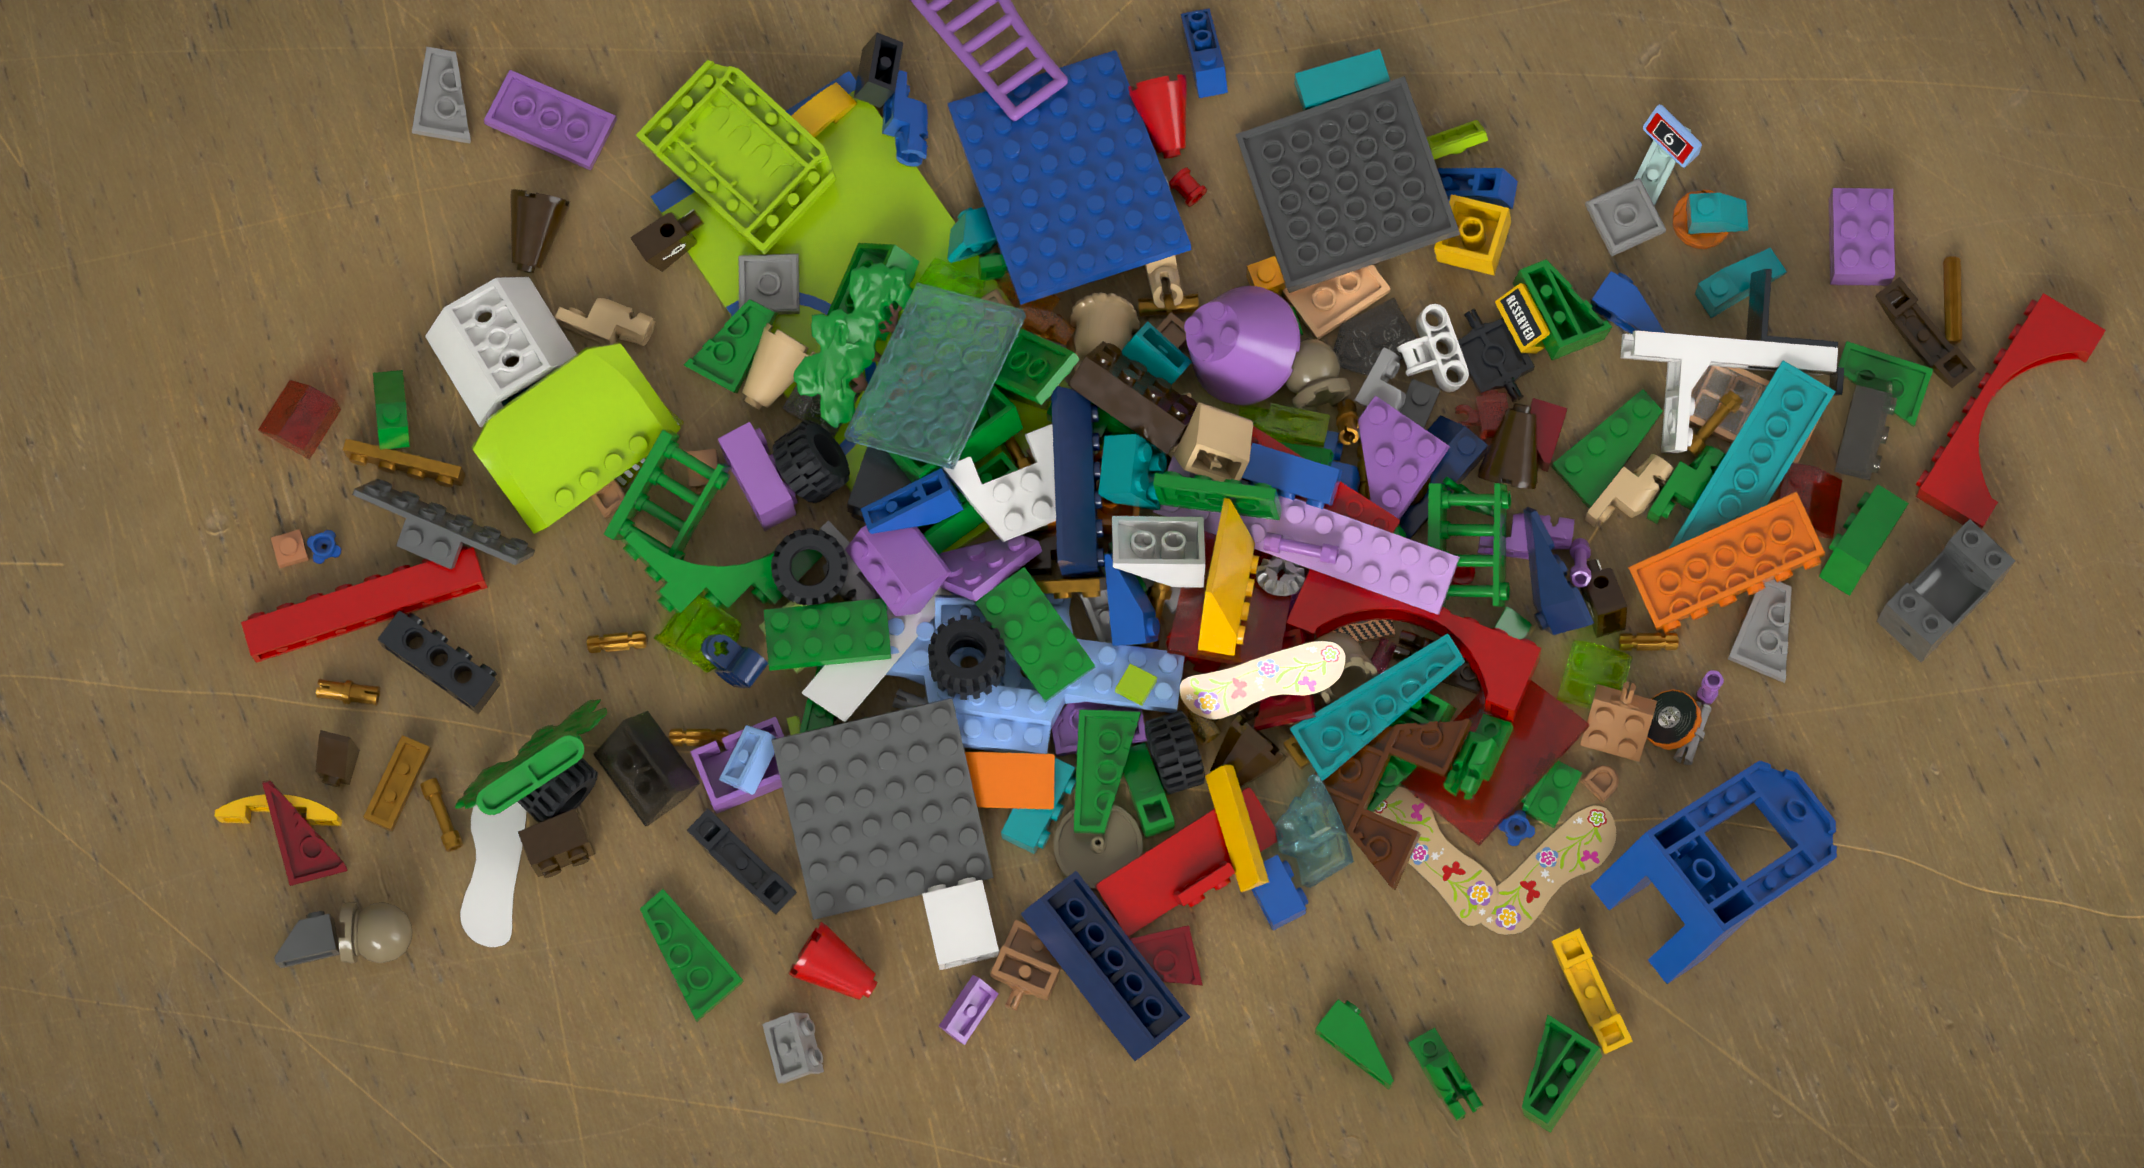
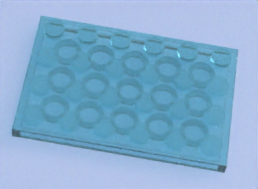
M917 283L844 434L847 441L954 470L1025 320L1026 314L1024 310Z

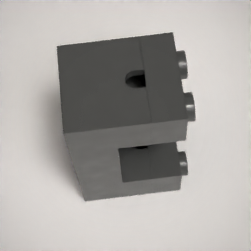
M1969 519L1948 541L1944 550L1911 584L1906 583L1886 603L1876 622L1922 663L2004 580L2015 560Z

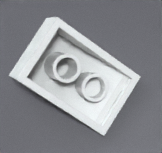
M1112 516L1114 568L1171 587H1204V517Z

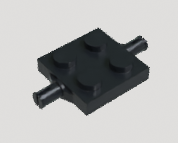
M1472 309L1471 313L1470 311L1466 312L1464 316L1472 330L1466 336L1458 339V343L1465 359L1469 376L1480 396L1495 389L1505 388L1512 403L1517 402V399L1519 401L1524 396L1515 382L1535 368L1528 353L1520 352L1503 318L1483 324L1476 309Z

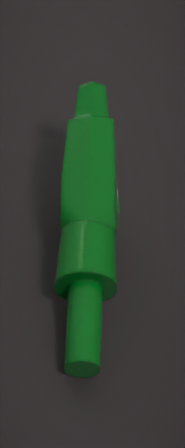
M1445 477L1443 480L1444 484L1454 490V494H1476L1464 484L1458 485L1449 477ZM1465 506L1470 511L1494 517L1492 506Z

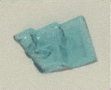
M1314 774L1307 779L1310 784L1301 797H1295L1292 800L1287 812L1275 824L1279 852L1297 858L1301 884L1309 888L1354 862L1340 815L1319 776Z

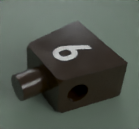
M694 209L682 218L673 212H669L633 235L631 240L645 261L663 272L697 244V240L692 232L702 226L704 222Z
M1597 559L1587 561V566L1591 571V580L1587 586L1581 587V593L1594 621L1592 626L1596 638L1625 630L1627 604L1611 568L1602 569Z

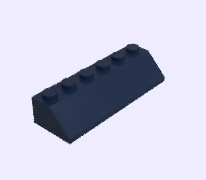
M1057 386L1051 395L1057 561L1063 579L1100 577V567H1105L1104 548H1099L1098 538L1104 537L1103 519H1098L1097 509L1103 508L1102 496L1098 494L1099 490H1096V480H1100L1101 463L1100 461L1095 462V451H1100L1099 433H1094V422H1099V408L1077 391Z
M1077 871L1073 872L1021 913L1024 920L1134 1061L1158 1045L1190 1018Z

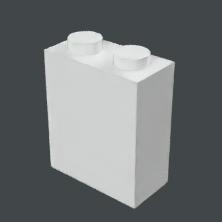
M975 877L965 878L958 881L957 886L946 888L945 884L929 887L927 893L922 894L940 970L998 957L999 949L983 880L976 881Z

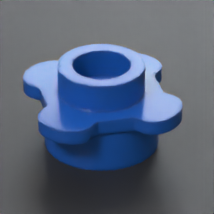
M332 530L318 533L307 540V546L311 548L314 554L312 557L313 561L317 564L324 563L325 559L330 557L337 558L341 554V548L335 542L336 534ZM322 545H327V548L322 549Z
M1521 810L1515 811L1514 815H1511L1508 819L1500 820L1498 825L1499 830L1503 831L1508 837L1507 842L1511 846H1518L1521 840L1526 837L1531 838L1535 834L1534 826L1529 824L1525 812ZM1514 826H1519L1520 830L1515 831Z

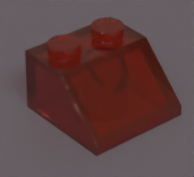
M289 380L258 431L310 460L341 409L335 399L310 385Z
M1793 462L1780 482L1777 500L1797 492L1817 536L1833 539L1843 480L1816 466Z

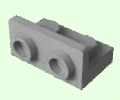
M793 1012L762 1024L778 1083L784 1084L809 1074L824 1072L822 1065L823 1055L817 1047L814 1036L815 1026L808 1013Z

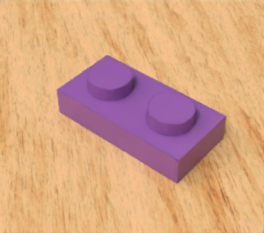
M972 975L939 1024V1027L957 1042L965 1045L999 993L979 977Z

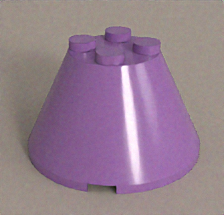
M1242 286L1231 289L1198 308L1186 320L1184 325L1187 346L1198 381L1210 395L1218 400L1234 405L1258 403L1276 393L1290 377L1293 371L1291 367L1296 352L1300 350V330L1293 310L1278 294L1262 287Z

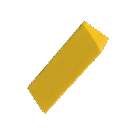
M1220 766L1207 774L1205 778L1240 892H1245L1269 883V879L1234 766Z

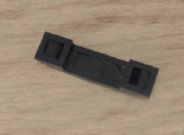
M707 808L687 829V832L727 872L775 915L796 895L797 892L734 835L730 828L710 809Z

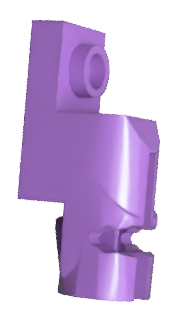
M1524 513L1513 515L1510 537H1506V557L1529 559ZM1539 515L1554 542V549H1570L1574 519L1559 517L1558 524L1553 527L1550 522V515ZM1480 536L1478 553L1493 555L1494 536Z

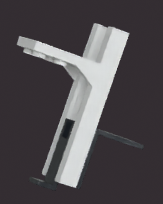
M1762 269L1751 273L1746 340L1648 331H1633V334H1622L1620 358L1668 362L1661 453L1687 451V446H1691L1693 430L1689 428L1690 416H1693L1695 410V399L1691 397V391L1708 366L1776 371L1784 360L1806 374L1830 375L1829 388L1836 391L1833 396L1842 395L1844 368L1837 367V341L1767 336L1772 269Z

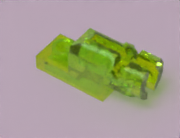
M1271 403L1269 410L1247 406L1240 407L1238 413L1239 416L1252 420L1253 426L1276 441L1292 444L1297 441L1324 447L1330 415L1273 403Z

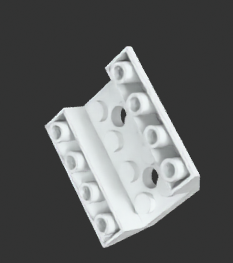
M502 277L489 281L444 307L425 336L480 428L488 417L503 407L501 403L503 400L547 376L576 355L572 345L529 277ZM482 313H492L491 319L487 322L478 321V317ZM519 357V362L515 366H505L508 358Z

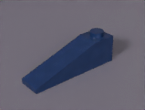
M1440 415L1427 431L1449 445L1450 448L1430 475V483L1444 484V478L1449 477L1459 485L1484 458L1488 445L1466 426ZM1447 487V490H1450L1451 493L1454 491L1450 487ZM1429 488L1422 500L1414 506L1410 505L1400 519L1399 525L1406 533V538L1411 539L1428 520Z
M1530 507L1523 509L1533 604L1537 611L1534 614V618L1541 630L1545 629L1552 635L1593 624L1594 621L1577 587L1574 588L1570 581H1567L1565 578L1568 569L1564 561L1557 554L1553 555L1551 552L1555 548L1554 542L1537 510Z

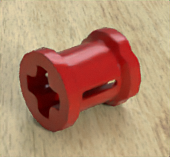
M1185 167L1173 176L1169 181V187L1171 189L1175 188L1186 200V205L1191 207L1206 194L1207 188L1204 185L1201 186L1190 175L1191 170Z

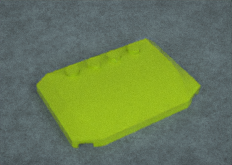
M707 60L636 134L637 138L764 255L836 180L826 149L815 137L739 68L715 64L710 60Z
M620 342L611 345L586 347L492 414L485 421L483 429L476 443L474 442L472 449L527 526L535 534L552 525L648 456L662 430H672L677 433L681 428Z

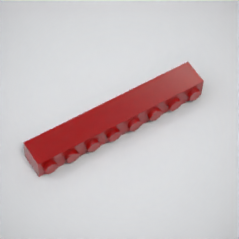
M462 546L456 565L452 569L425 558L422 560V564L410 567V565L399 566L393 569V573L382 577L380 574L371 575L365 578L363 583L354 586L352 584H344L335 588V592L323 595V593L308 596L306 601L295 605L292 602L282 604L274 612L267 614L265 612L254 613L248 616V620L241 622L250 655L257 663L393 619L399 610L404 614H408L488 587L474 547Z

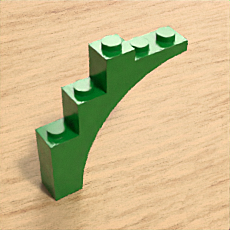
M629 531L621 539L625 544L623 550L634 561L639 558L647 566L644 571L656 583L660 580L663 582L655 592L660 596L657 600L658 603L669 613L673 610L676 613H681L703 590L707 592L704 597L716 609L719 606L723 609H728L750 586L754 588L751 593L762 604L766 602L770 605L776 604L783 596L772 577L771 562L775 551L760 559L740 565L718 567L693 564L671 557L651 546L634 531ZM813 549L799 552L791 564L794 578L798 581L823 554Z

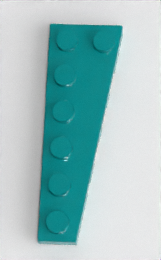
M1446 634L1315 713V718L1303 720L1292 726L1290 730L1319 778L1323 781L1461 666L1465 660L1449 634Z

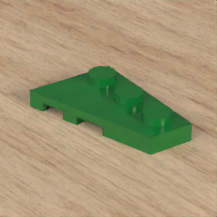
M749 299L724 324V327L712 339H709L702 346L703 348L693 358H690L684 366L733 393H738L751 368L764 327L767 323L773 325L778 313Z
M1846 341L1838 367L1844 368V377L1914 427L1933 369Z

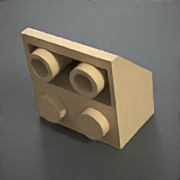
M1199 402L1173 456L1185 471L1208 476L1212 480L1224 482L1225 479L1240 481L1250 461L1253 421Z

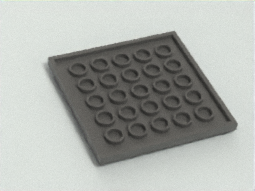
M1405 76L1236 134L1289 293L1460 235Z
M952 698L772 739L813 920L922 895L928 892L929 887L945 884L946 888L957 886L958 881L965 878L975 877L976 881L994 878Z

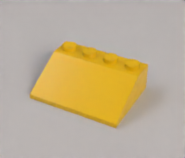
M1224 498L1205 591L1198 650L1234 656L1236 644H1243L1246 626H1240L1241 620L1247 621L1250 603L1245 602V597H1252L1255 579H1249L1250 573L1256 574L1259 556L1253 555L1255 542L1231 499Z

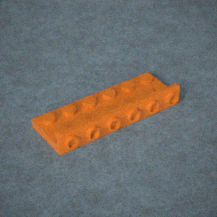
M1795 492L1628 568L1656 630L1663 629L1664 633L1680 627V621L1691 616L1692 620L1699 619L1709 614L1708 608L1717 604L1721 608L1736 602V596L1747 591L1748 595H1752L1765 589L1764 583L1775 579L1778 583L1792 577V571L1803 566L1805 570L1821 564L1820 558L1825 556V551L1798 493Z

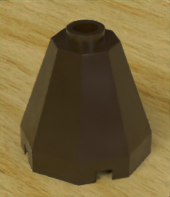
M1238 715L1230 724L1210 771L1212 772L1223 765L1234 766L1240 788L1280 766L1287 756L1282 752H1278L1280 749L1260 730L1257 731L1254 725L1250 726L1246 718Z

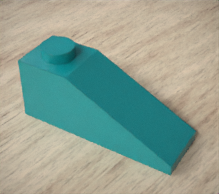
M1770 247L1727 266L1701 281L1697 285L1695 296L1710 318H1713L1749 296L1752 272L1772 269L1771 282L1785 275L1787 271Z

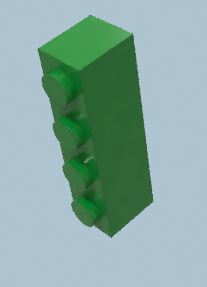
M1002 451L976 471L981 484L1017 471L1018 468ZM956 486L955 488L964 510L938 523L917 526L938 555L984 522V519Z

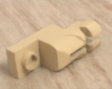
M1175 255L1146 264L1145 267L1154 304L1158 308H1165L1161 280L1167 281L1169 293L1172 292L1174 305L1181 304L1183 292Z
M604 298L596 299L587 318H585L586 315L582 311L572 307L569 310L559 307L555 316L560 327L602 345H611L620 336V340L645 346L653 333L656 322L654 321L655 318L641 312L634 318L632 308Z
M1651 454L1633 473L1623 467L1588 510L1585 521L1593 527L1600 520L1605 523L1615 510L1612 505L1631 518L1643 513L1659 493V485L1664 486L1674 472V468L1655 454Z

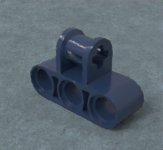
M709 635L701 644L703 656L717 667L714 670L715 673L733 687L750 688L768 665V662L756 651L749 647H741L726 635ZM714 643H722L720 645V649L723 651L721 654H714L716 650L713 646Z

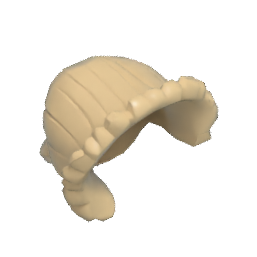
M1103 292L1099 294L1093 293L1092 295L1085 296L1084 299H1080L1072 307L1073 312L1069 318V324L1071 327H1076L1074 333L1075 354L1080 359L1074 366L1075 372L1085 356L1103 341L1114 344L1122 350L1132 339V333L1139 331L1140 321L1138 320L1137 312L1126 299L1116 296L1114 293L1108 295Z

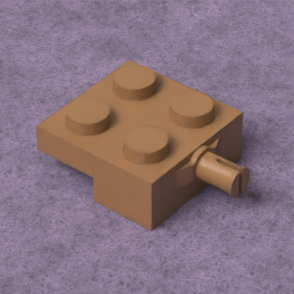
M1630 682L1623 684L1622 691L1597 684L1580 745L1640 762L1657 701L1634 695L1636 690L1634 683H1631L1629 692L1627 690Z
M1015 920L990 974L991 978L1007 984L1012 989L1005 1006L1010 1009L1012 1005V1010L1017 1011L1023 994L1034 995L1048 1001L1062 967L1031 927Z

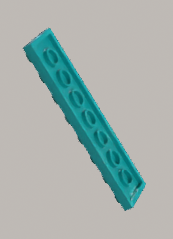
M1783 360L1669 549L1766 506L1836 391Z

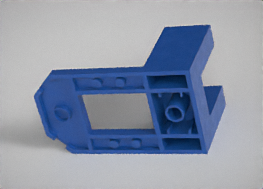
M1759 760L1645 832L1590 887L1610 911L1647 887L1651 882L1655 885L1685 924L1648 959L1665 983L1669 984L1705 960L1757 911L1837 858V846L1833 845L1836 821L1797 772L1787 769L1781 772L1772 769L1771 764ZM1755 803L1791 848V851L1745 881H1742L1705 833L1750 804Z

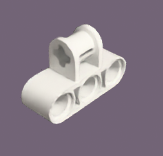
M1430 304L1422 310L1416 319V328L1420 338L1398 346L1397 350L1403 355L1407 366V376L1432 369L1439 388L1445 392H1454L1468 380V368L1446 309L1438 304ZM1426 314L1434 315L1438 320V326L1429 325L1426 321ZM1436 342L1446 344L1448 354L1439 353L1436 349ZM1447 370H1453L1457 373L1459 378L1457 383L1448 380L1446 376Z

